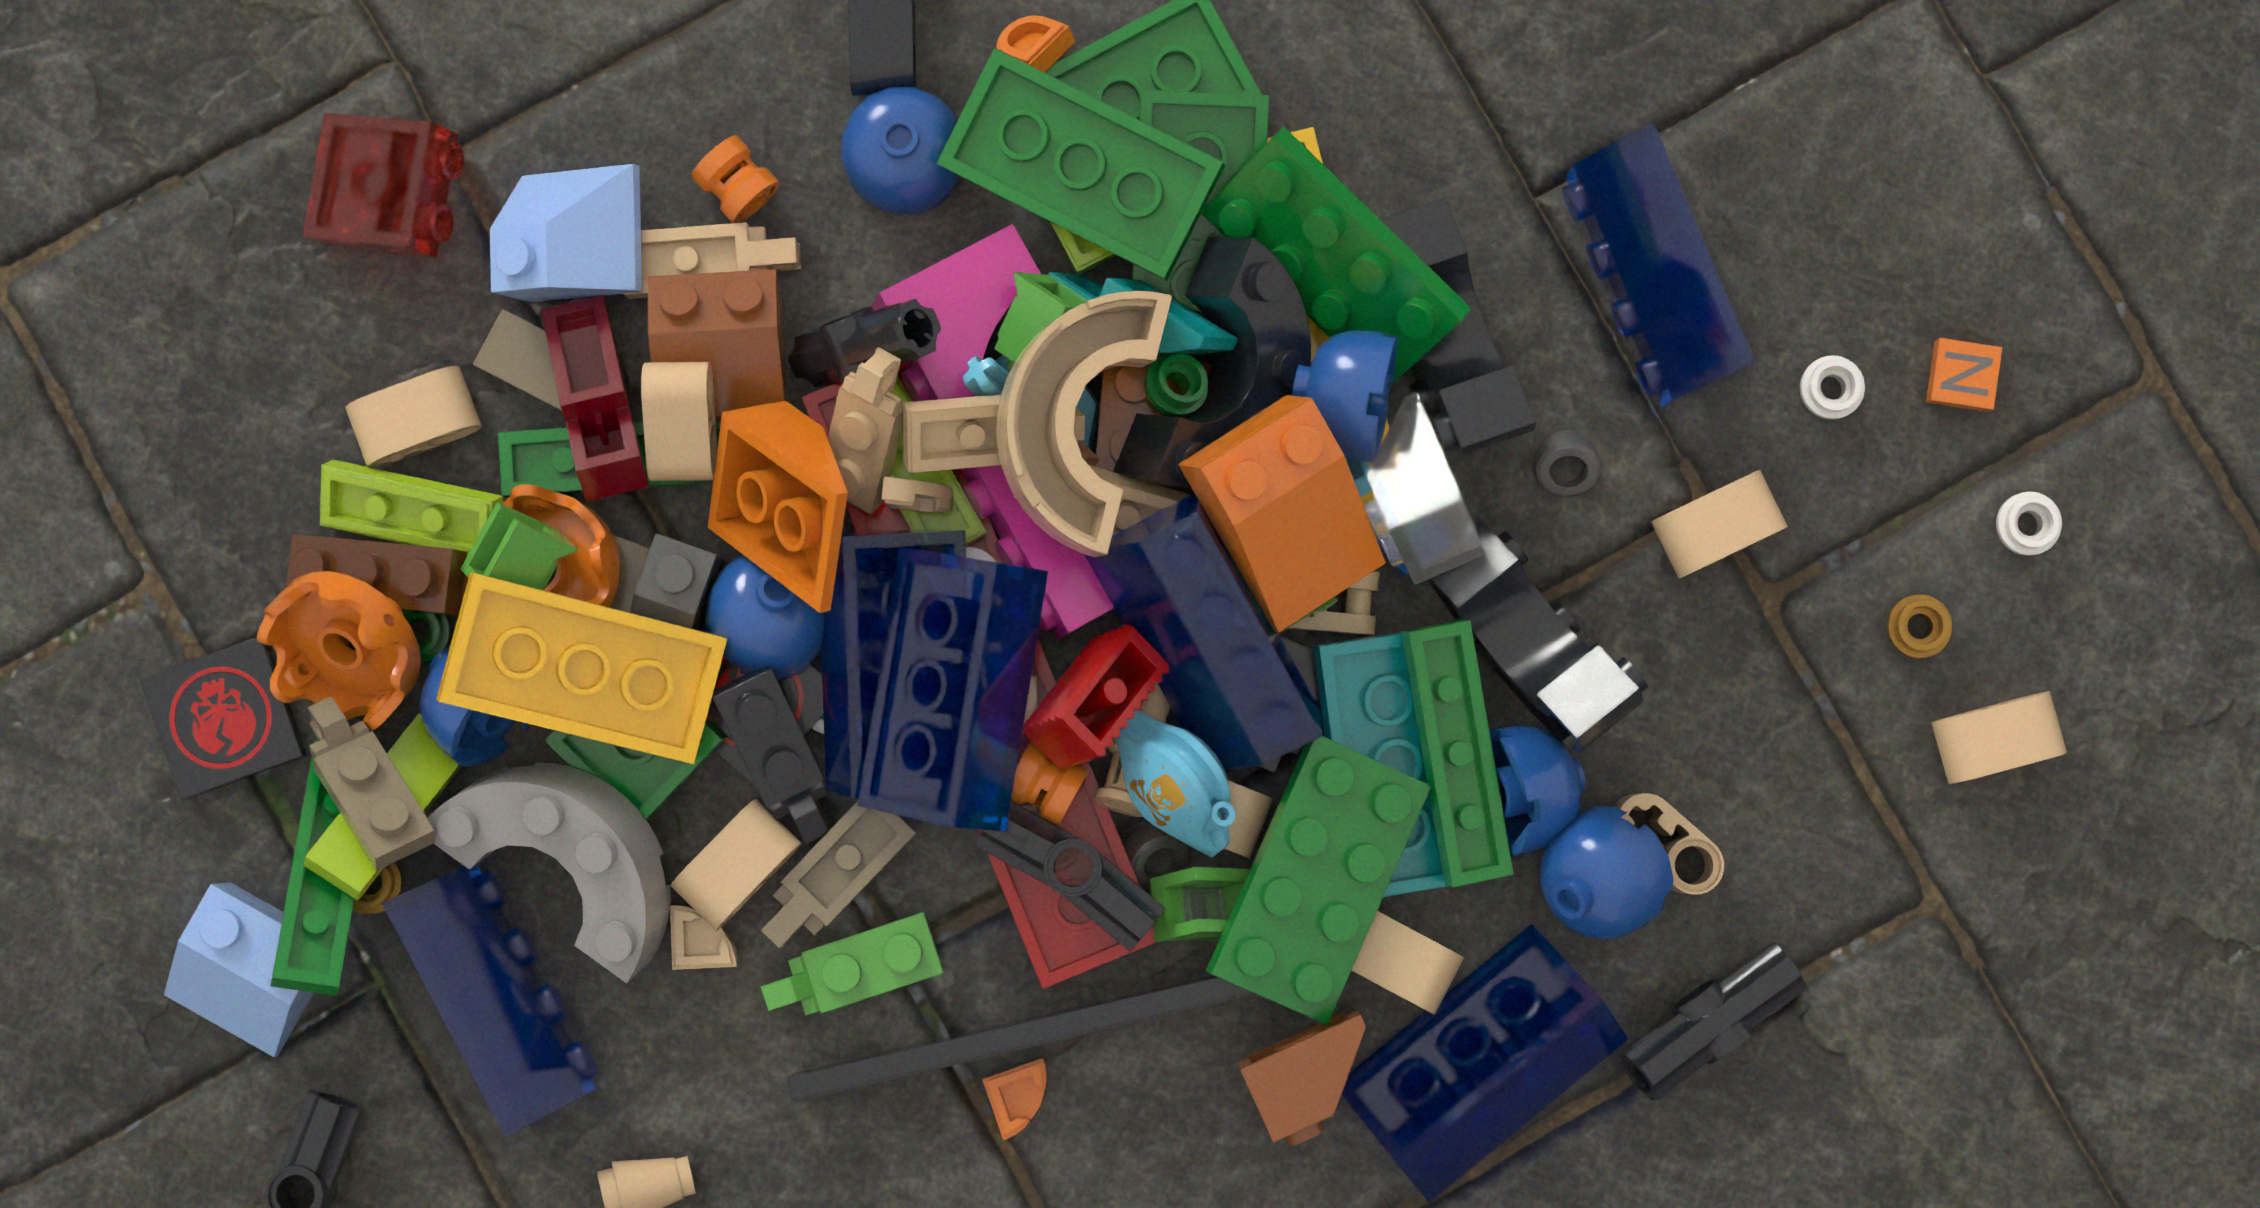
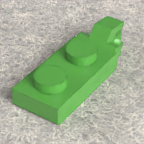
M921 912L804 951L802 956L788 960L792 976L760 987L768 1011L801 1000L805 1015L821 1011L822 1014L942 974L944 969L926 913Z

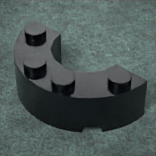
M1446 197L1380 219L1471 307V310L1464 319L1411 367L1416 383L1410 384L1409 390L1415 410L1421 421L1431 418L1433 431L1442 453L1451 452L1454 456L1460 457L1533 432L1536 428V420L1513 365L1505 366L1486 327L1471 278L1468 252Z
M1208 237L1185 293V296L1201 310L1205 319L1238 338L1234 350L1214 353L1208 381V393L1204 403L1197 411L1186 417L1136 413L1113 472L1151 484L1191 488L1178 464L1284 396H1292L1298 365L1311 367L1310 329L1301 296L1282 263L1272 252L1254 238Z
M1479 519L1420 567L1455 620L1460 617L1462 620L1471 621L1472 633L1477 640L1474 642L1475 647L1503 682L1537 720L1562 744L1567 747L1575 740L1576 744L1572 748L1579 754L1643 703L1641 693L1648 688V685L1638 670L1625 657H1622L1615 663L1598 643L1595 642L1588 647L1579 639L1576 634L1580 631V627L1571 614L1558 601L1549 605L1527 575L1523 565L1529 559L1520 545L1506 531L1496 536Z

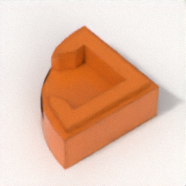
M1044 1057L982 1079L1003 1140L1023 1130L1034 1118L1042 1104L1047 1084Z

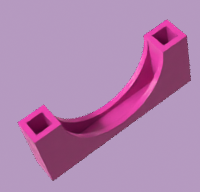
M1013 224L879 292L873 302L872 307L874 311H877L885 306L916 299L920 305L926 308H933L942 330L937 335L936 351L922 358L903 363L906 371L901 373L902 381L913 401L976 396L964 385L962 376L969 370L967 362L971 358L978 356L983 360L989 339L997 323L1009 311L1015 296H1018L1013 272L1041 274ZM1001 465L962 469L969 482L964 485L966 497L980 519L989 517L1000 537L995 542V547L1002 563L1011 575L1014 576L1020 573L1031 593V596L1026 598L1028 608H1032V616L1035 622L1044 632L1051 629L1057 641L1187 570L1201 560L1189 538H1187L1179 562L1176 563L1111 544L1108 554L1094 558L1079 553L1049 536L1026 514L1019 502L1014 498Z

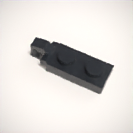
M768 666L751 671L715 689L712 698L766 808H770L776 820L790 814L805 844L828 833L827 827L814 801L828 795L822 783L824 778L771 667Z

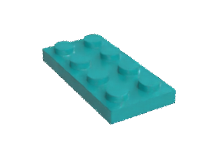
M1397 632L1313 645L1325 737L1427 784L1402 633ZM1429 793L1383 897L1446 887Z

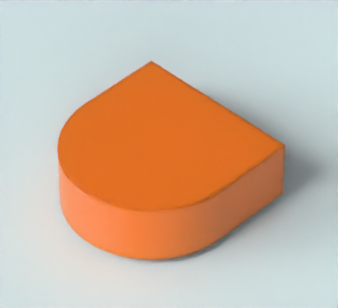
M1033 15L1017 19L1009 24L999 35L996 46L998 50L1045 73L1075 43V39L1068 25L1048 17Z

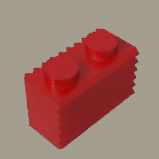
M1125 624L1123 628L1118 627L1117 630L1112 629L1110 633L1099 634L1097 638L1092 637L1022 726L1023 733L1058 769H1067L1106 756L1105 749L1113 746L1112 739L1120 737V730L1127 728L1128 720L1134 719V712L1141 709V702L1148 700V693L1156 691L1155 684L1162 682V675L1169 673V663L1134 627Z

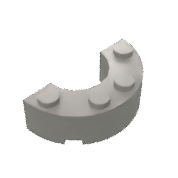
M537 762L531 766H518L508 769L504 767L478 779L438 807L427 818L435 830V843L433 844L468 869H471L496 849L507 845L533 847L556 858L573 876L582 897L583 925L574 946L625 983H628L653 959L666 931L671 904V887L665 883L664 871L660 860L663 851L656 835L641 812L627 797L607 782L586 771L556 763Z

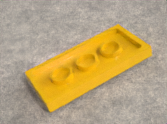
M470 572L436 700L482 713L694 764L727 638Z

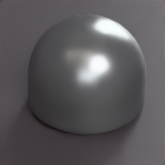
M1562 430L1548 436L1541 443L1536 454L1538 481L1544 489L1557 496L1571 497L1588 491L1593 487L1600 475L1599 455L1594 443L1584 434L1572 430ZM1575 456L1585 462L1581 473L1569 481L1558 479L1552 473L1551 465L1561 457Z
M1146 824L1134 830L1124 845L1140 887L1146 890H1150V878L1187 869L1190 862L1188 846L1152 824ZM1163 848L1172 850V862L1167 870L1161 873H1151L1144 870L1145 862L1153 852Z

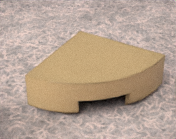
M884 477L882 500L889 508L947 514V511H951L952 488L923 481Z
M670 905L672 970L739 966L735 945L723 926L716 931L692 907Z

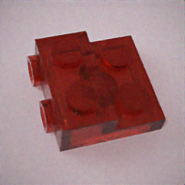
M324 113L302 237L322 243L370 247L384 253L437 258L439 244L446 242L453 231V214L446 204L450 181L458 179L464 168V153L462 147L457 143L459 134L431 121Z

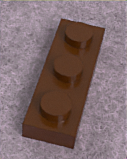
M293 534L286 587L294 579L310 572L332 571L347 574L368 583L386 597L394 600L402 610L458 616L464 581V573L460 568L467 557V552L449 548Z

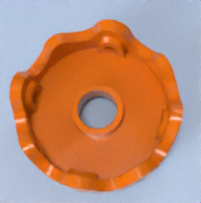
M530 484L513 487L510 491V497L503 501L504 505L558 529L579 549L574 553L555 560L559 563L556 567L555 577L545 587L544 591L610 608L619 586L621 564L618 546L609 526L594 510L573 497ZM465 574L461 596L462 599L464 597L465 589L468 582V577Z
M332 571L310 572L294 579L263 610L266 615L259 627L257 641L261 644L273 645L276 650L277 664L270 678V691L281 702L289 703L299 699H307L317 703L332 696L347 720L366 715L363 722L372 731L378 728L412 691L419 678L421 668L419 644L410 624L404 617L402 609L394 600L386 597L366 582L347 574ZM346 638L353 644L356 650L349 647Z

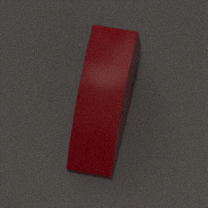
M595 296L541 309L559 402L566 421L576 474L586 502L649 487L634 416L604 296Z

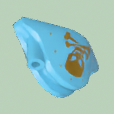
M1135 711L1134 719L1127 721V728L1120 730V737L1116 738L1126 787L1132 802L1142 816L1152 825L1212 858L1229 845L1228 826L1234 822L1236 816L1235 809L1230 804V788L1223 766L1217 755L1199 737L1185 729L1157 720L1141 711Z

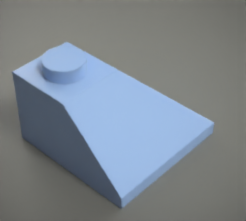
M627 164L522 176L490 228L491 293L527 302H541L642 292L640 166Z

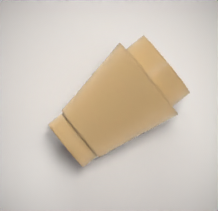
M687 1156L677 1159L660 1158L611 1161L613 1168L597 1171L605 1208H663L683 1199L685 1196L696 1194Z

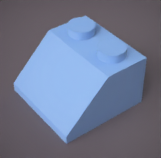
M233 883L210 884L178 940L164 995L272 1057H278L314 994L312 992L270 986L284 912Z

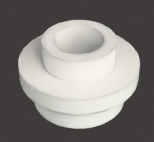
M1832 355L1817 359L1806 368L1801 377L1800 395L1803 403L1814 415L1824 419H1840L1851 414L1857 409L1864 397L1865 383L1861 371L1853 362L1841 356ZM1831 377L1840 383L1841 394L1838 399H1828L1821 392V382L1824 378Z
M2022 492L2007 499L2000 507L1996 518V529L2000 540L2009 550L2020 555L2031 556L2047 551L2056 543L2062 529V518L2056 504L2047 496L2037 492ZM2022 513H2029L2036 519L2037 529L2032 536L2023 534L2018 528V518Z

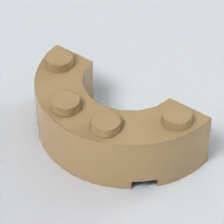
M1149 291L1117 292L1088 300L1067 311L1040 331L1022 350L1007 376L1000 396L996 426L997 447L1001 466L1013 495L1026 514L1049 536L1079 553L1094 558L1108 554L1123 489L1101 479L1082 458L1074 435L1075 407L1086 384L1100 371L1115 366L1144 367L1156 360L1172 295Z

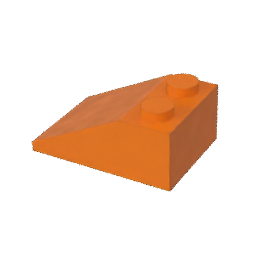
M1286 395L1178 464L1274 632H1281L1386 563L1346 458L1312 398Z
M787 401L722 412L707 528L819 613L831 611L848 491L823 426Z

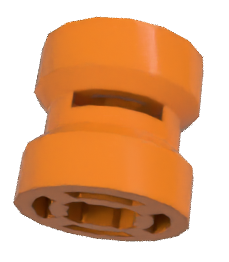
M737 135L731 136L715 146L697 164L691 174V178L705 193H714L721 201L720 210L732 223H741L755 214L772 198L780 186V182L767 168L757 167L751 160V150Z
M1031 741L1009 779L1002 796L1018 805L1026 802L1039 808L1042 818L1059 826L1089 770L1080 765L1067 769H1058Z

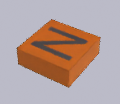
M1946 338L1935 340L1926 403L1983 412L1994 410L2003 347Z

